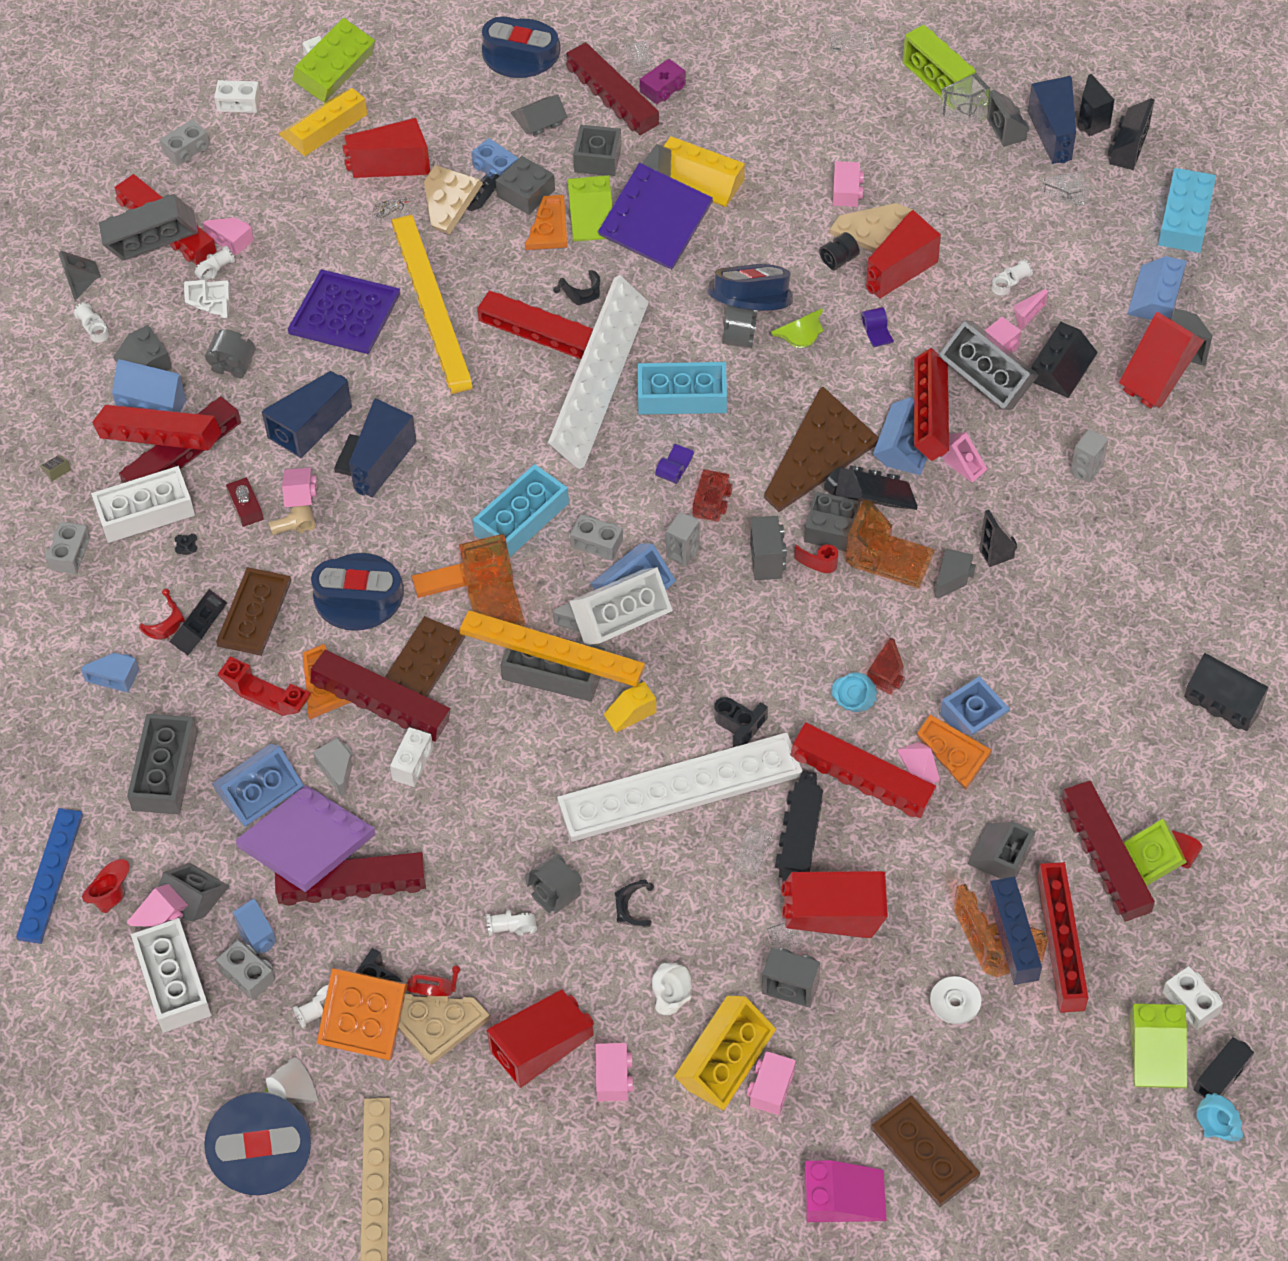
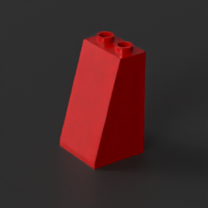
M416 118L344 136L345 145H342L344 156L347 157L344 162L347 172L351 171L353 178L429 175L430 173L428 147Z
M914 210L905 216L868 258L866 288L869 293L875 294L879 299L938 263L941 234Z
M1156 312L1119 381L1124 386L1123 391L1132 397L1135 394L1142 397L1140 402L1151 409L1153 406L1160 408L1205 340L1168 317Z
M884 871L791 872L781 886V895L784 896L785 902L782 907V918L785 919V928L872 938L888 917L886 874Z
M563 989L486 1030L491 1054L519 1088H522L594 1036V1021L588 1013L585 1012L583 1014L576 999L571 994L567 995Z

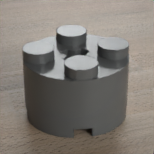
M727 305L722 344L752 348L757 310Z
M222 329L218 333L215 332L205 358L212 366L211 370L213 372L223 374L226 371L230 372L232 376L241 379L247 372L256 350L254 343L249 339L247 342L241 338L242 334Z
M559 854L550 856L525 876L527 887L531 885L534 890L531 894L533 899L548 913L554 911V914H557L581 894L579 884L582 882L580 874L575 870H571Z

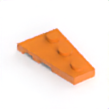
M564 195L543 196L536 214L535 223L530 230V236L526 240L525 250L568 248Z
M324 644L303 652L306 691L311 692V696L307 700L309 720L351 703L310 683L311 668L325 649L327 650Z
M929 715L917 733V737L924 745L931 748L933 755L965 790L992 754L990 748L932 715Z

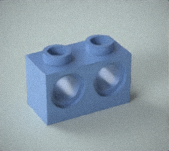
M490 138L472 151V164L477 171H483L488 176L496 173L501 176L519 159Z

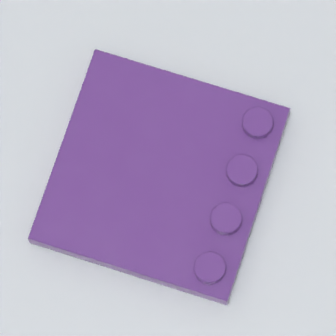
M305 785L236 839V845L239 849L306 892L375 836V828Z

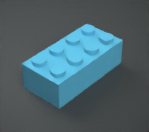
M1174 168L1158 243L1159 246L1201 252L1216 175Z
M726 362L638 363L639 415L727 413Z
M534 464L472 519L474 536L508 560L569 504L568 487Z

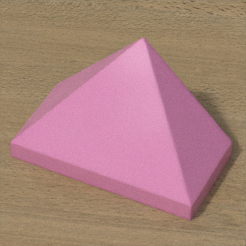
M1044 289L1013 306L1019 329L1023 330L1046 305L1048 290Z
M917 742L897 750L909 773L932 784L940 781L930 747Z

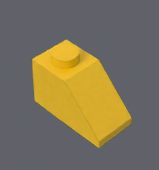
M643 681L637 687L633 686L623 691L604 713V717L614 732L617 733L657 713L656 697L645 681Z

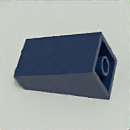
M1070 75L1032 83L1028 114L1051 163H1066L1072 160L1076 137L1072 77Z
M329 371L262 411L267 438L302 458L352 408L348 381L344 376Z
M374 399L349 462L353 487L358 494L362 496L366 494L373 498L415 445L417 440L413 415L379 399Z

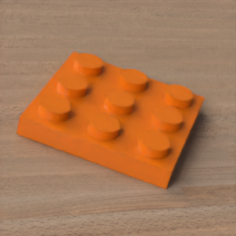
M332 968L316 1044L392 1060L407 984Z

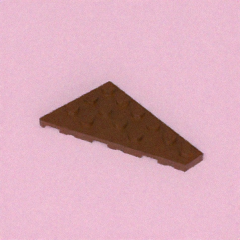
M821 387L764 494V499L778 512L782 511L826 481L836 468L840 466L845 468L874 448L879 437L826 388Z

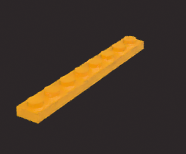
M469 610L460 626V634L634 687L638 686L645 670V663Z

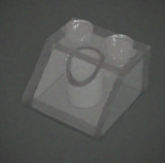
M975 73L943 88L939 118L965 124L982 121L987 116L990 87Z

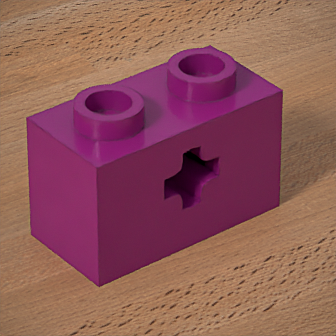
M668 58L640 78V93L656 105L666 101L671 94L683 89L685 86L686 70Z

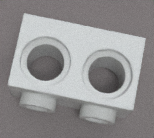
M218 80L214 97L217 111L257 113L261 96L259 83L255 81Z
M408 728L390 765L392 780L415 787L433 750L431 734Z
M1189 966L1165 983L1163 994L1173 1005H1185L1186 1019L1196 1030L1220 1014L1223 1006L1220 996L1217 992L1211 991L1205 984L1202 976L1198 972H1194ZM1181 986H1188L1191 990H1185ZM1198 1004L1206 1005L1208 1009H1202Z

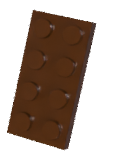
M247 567L217 638V646L262 656L291 584V577Z
M424 616L385 678L428 697L465 639V635L460 634V631Z
M912 1095L871 1125V1130L939 1208L980 1177L979 1170Z

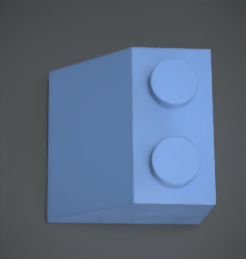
M979 676L944 698L941 704L940 715L951 727L963 734L973 736L1008 713L1010 708Z

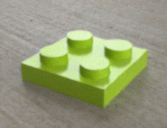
M1164 819L1159 820L1124 842L1146 886L1187 862L1167 821Z

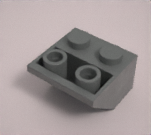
M816 492L805 526L804 542L819 546L833 545L837 550L849 552L861 501Z
M1013 821L990 823L985 828L968 861V865L1000 879L1016 878L1033 846L1036 831Z

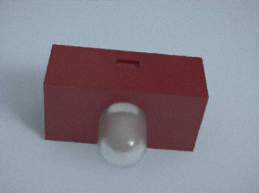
M247 477L226 484L229 498L242 527L264 520L261 507Z

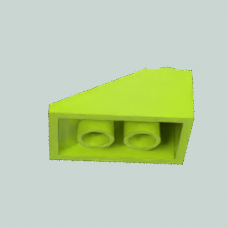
M609 175L567 179L573 242L606 239L598 234V230L612 209Z
M1133 1004L1130 1013L1134 1087L1187 1088V1023L1185 1005Z

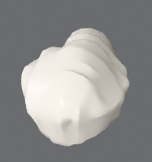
M663 963L653 975L652 989L656 997L655 1009L659 1014H675L684 1003L692 998L690 995L692 989L691 977L685 966L677 963Z

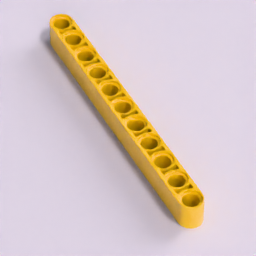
M410 214L391 219L393 231L396 232L395 236L399 247H401V254L404 262L407 264L408 274L412 278L411 282L414 291L417 293L420 308L423 309L422 313L426 324H428V331L431 339L434 340L433 345L437 356L440 358L439 362L442 371L445 372L448 388H451L450 393L452 395L472 390L470 374L413 215Z

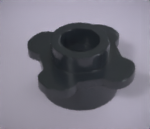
M195 534L177 535L175 537V552L177 554L189 555L197 551L195 544L197 536Z

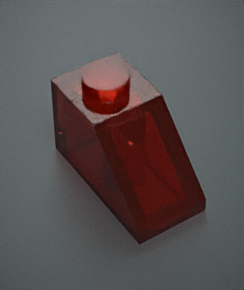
M889 638L867 671V676L877 685L876 688L892 695L895 689L899 690L905 680L903 676L904 665L895 639Z

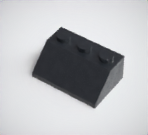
M1150 98L1127 109L1125 116L1121 115L1118 125L1120 130L1116 129L1113 138L1115 144H1110L1107 156L1111 157L1110 165L1134 170L1150 128L1155 99Z
M1060 321L1031 366V369L1039 374L1033 383L1069 398L1098 352L1080 329Z
M850 465L849 469H840L835 496L893 508L917 510L918 506L909 482L900 480L899 475L887 473L886 477L881 476V471L869 469L868 473L863 472V467Z
M1204 653L1187 685L1184 697L1192 705L1207 709L1214 717H1221L1229 721L1234 728L1248 731L1262 710L1269 687Z

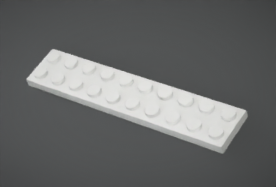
M621 275L614 277L548 441L555 450L579 469L585 467L649 303Z
M783 733L558 796L557 800L571 842L800 778L802 768L800 763L790 756L792 743L788 733Z

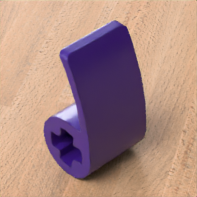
M883 307L861 312L862 324L873 347L894 343L887 329V315Z
M674 444L668 458L663 457L659 461L655 475L677 484L690 464L694 451Z

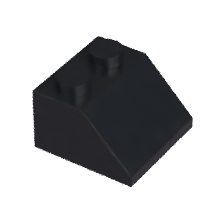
M1092 74L1088 75L1078 120L1079 129L1085 131L1089 137L1110 128L1115 99Z

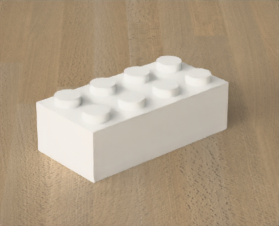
M658 567L640 570L569 601L583 642L589 645L602 643L673 611Z
M177 918L131 934L162 1032L165 1033L212 1016L180 919Z

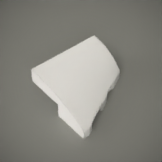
M228 280L184 282L186 304L228 319L230 306V282Z
M298 1058L289 1059L286 1065L279 1067L276 1073L266 1078L268 1093L279 1095L291 1103H313L318 1101L313 1082Z

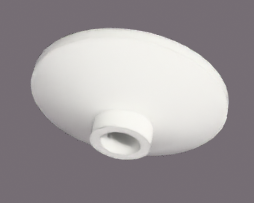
M947 977L940 980L932 989L930 996L932 1010L945 1022L951 1024L969 1022L975 1018L981 1008L982 1000L978 988L965 978ZM958 1001L960 1005L952 1006L951 1002Z

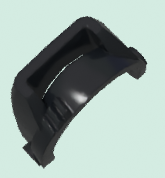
M590 270L591 288L582 290L570 286L564 278H560L558 285L553 288V292L559 293L560 288H562L569 299L576 305L592 302L600 297V276L595 270Z
M645 879L639 880V882L631 883L615 892L617 923L642 926L644 928L650 927L652 924L651 920L636 921L630 916L628 902L631 895L642 887L652 891L654 889L653 883H649Z

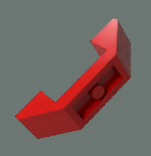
M231 656L218 672V677L240 697L282 716L299 713L311 696V692L291 683L284 690L252 675L249 664Z

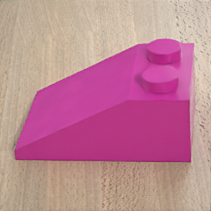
M832 1160L805 1161L807 1223L887 1221L884 1170Z

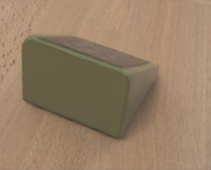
M60 455L40 466L51 481L71 471L69 462Z

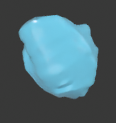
M852 672L845 677L835 680L832 685L831 696L845 710L855 713L867 711L877 702V685L867 675Z
M1216 1093L1212 1095L1206 1094L1205 1099H1202L1197 1106L1196 1114L1199 1123L1204 1129V1136L1206 1138L1217 1137L1233 1142L1240 1141L1244 1134L1241 1130L1242 1121L1239 1111L1225 1097Z

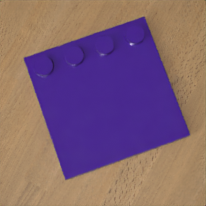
M639 163L598 230V234L672 270L711 206L713 197Z
M321 269L290 323L288 333L369 354L399 298L400 288Z

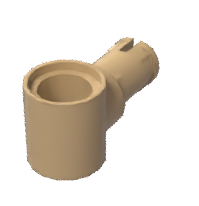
M306 505L293 507L288 516L270 521L269 526L274 536L292 529L293 531L297 530L299 533H304L305 530L312 531L315 529L316 523L311 507Z

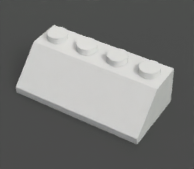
M179 466L91 493L108 543L195 516L191 498Z

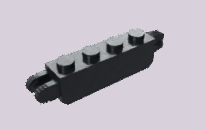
M802 771L799 782H795L794 790H789L787 805H791L790 812L785 811L783 826H787L786 833L781 832L779 847H783L782 854L777 853L775 868L779 869V877L783 878L782 883L787 880L791 872H810L823 802V789L817 785V773Z

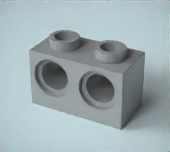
M193 119L159 139L162 153L176 166L189 161L192 156L205 151L210 146L207 132Z
M1088 429L1075 446L1070 473L1077 479L1090 483L1104 465L1109 439Z
M679 512L666 531V557L687 566L700 547V521L691 515Z
M582 514L570 533L571 547L613 561L623 542V528L614 523H606L593 516L588 517Z
M60 522L58 529L53 533L51 548H48L46 551L45 559L49 564L50 570L72 574L78 573L91 538L87 525Z
M239 940L216 959L219 971L252 1001L275 981L272 965L265 959L261 961L250 945L246 944L244 946ZM243 959V962L239 964L234 963L236 960ZM254 975H261L257 979H251V977Z

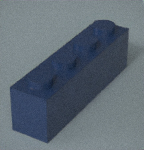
M1009 877L992 880L989 885L988 898L1013 984L1018 985L1039 981L1042 964L1016 878Z

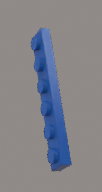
M58 808L16 935L18 941L42 944L83 818L82 811Z

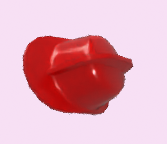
M118 859L106 865L83 892V902L94 904L102 913H108L114 906L120 903L125 894L122 882L125 880L130 868L128 861Z

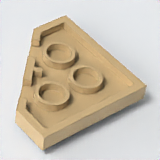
M434 165L424 181L431 226L440 232L450 235L483 183L477 178Z
M894 203L840 215L830 228V234L837 237L843 232L850 233L860 247L874 252L913 209Z
M405 994L398 1030L431 1066L490 1020V1015L474 998L470 997L449 999L448 996L414 997L413 994Z

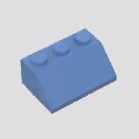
M1164 256L1142 265L1127 315L1152 320L1155 313L1159 312L1171 319L1187 261Z
M120 359L117 361L112 390L116 406L181 412L186 403V397L180 374Z
M909 397L891 405L873 455L886 467L921 475L927 457L914 446V399Z
M639 544L590 584L596 590L640 570L658 567L665 590L675 583L676 580L654 544Z
M269 744L212 783L221 800L244 827L304 787L281 747L274 744Z

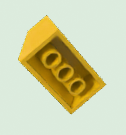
M353 88L344 90L279 132V135L302 155L306 156L368 115L366 100Z
M672 136L669 137L664 147L671 150V178L713 197V203L727 207L745 180V163Z
M726 996L674 1077L689 1092L724 1111L771 1039L776 1028L746 996Z

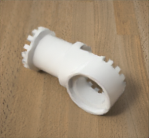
M224 246L219 252L213 255L209 254L207 260L200 262V265L198 264V267H195L196 276L200 280L213 279L221 267L235 262L234 255H231L232 252H230L229 247Z
M1025 259L1020 260L1016 266L1008 267L1004 272L996 275V277L994 276L991 287L992 291L997 295L1008 294L1011 287L1018 284L1019 280L1032 276L1033 269H1030V263H1027L1028 261H1025ZM1004 283L1007 286L1002 288L998 287L996 284Z
M82 302L81 305L79 303V306H76L77 309H74L73 315L82 321V326L89 333L91 340L97 343L107 340L109 331L104 321L97 313L92 311L89 303ZM97 330H104L100 335L93 334Z
M508 910L505 914L493 916L486 914L487 923H490L487 924V926H490L488 927L489 936L504 931L515 932L517 935H523L525 932L533 934L537 931L536 918L532 913H529V915L528 913L526 915L521 913V915L511 916V911Z
M328 985L321 988L317 992V996L312 998L311 1002L299 1008L297 1006L293 1007V1011L298 1016L296 1018H299L298 1021L302 1028L306 1027L307 1023L319 1017L322 1018Z

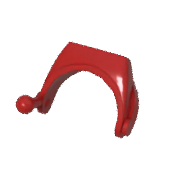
M167 588L162 590V594L168 600L167 604L172 609L171 615L159 624L144 625L141 623L138 627L142 633L152 639H169V636L179 629L181 622L185 621Z
M458 965L452 967V980L434 975L412 974L411 978L408 979L407 991L427 996H450L456 991L457 977L461 969ZM418 981L435 982V983H439V986L431 985V984H424V983H417V982H418Z

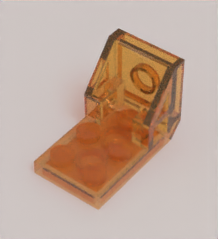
M863 499L848 533L846 562L852 568L920 589L934 556L935 549L892 536L893 525L873 502Z
M504 534L459 544L460 570L472 611L519 626H525L524 616L513 585V573Z
M966 884L957 886L953 910L983 972L994 977L1009 974L1010 970L1000 937L993 939L995 935H999L996 923L988 925L985 914L983 912L980 913L977 907L978 902L973 891L970 892ZM1030 927L1040 961L1043 962L1048 938L1043 930Z

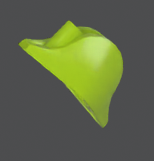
M821 308L771 331V335L786 340L795 348L809 347L815 342L817 336L824 332L819 321L823 309Z

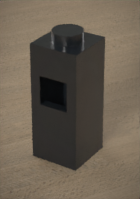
M1232 1037L1198 1078L1194 1091L1204 1098L1206 1094L1212 1095L1213 1093L1223 1096L1249 1065L1254 1051L1251 1050L1247 1043Z

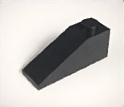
M988 509L984 513L979 551L988 566L992 567L1014 559L1017 543L1014 537H1010L1005 527Z
M208 589L169 642L188 656L221 613L227 602Z

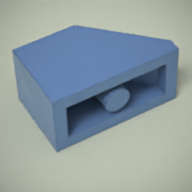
M112 653L84 665L81 671L85 682L128 693L139 672L136 658L131 655Z
M255 899L233 911L239 934L246 944L250 945L257 954L269 951L274 943H276L275 935Z

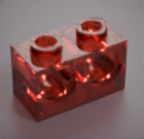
M703 469L693 502V517L716 522L720 521L721 514L725 515L728 502L725 501L726 497H731L733 484L730 483V474Z

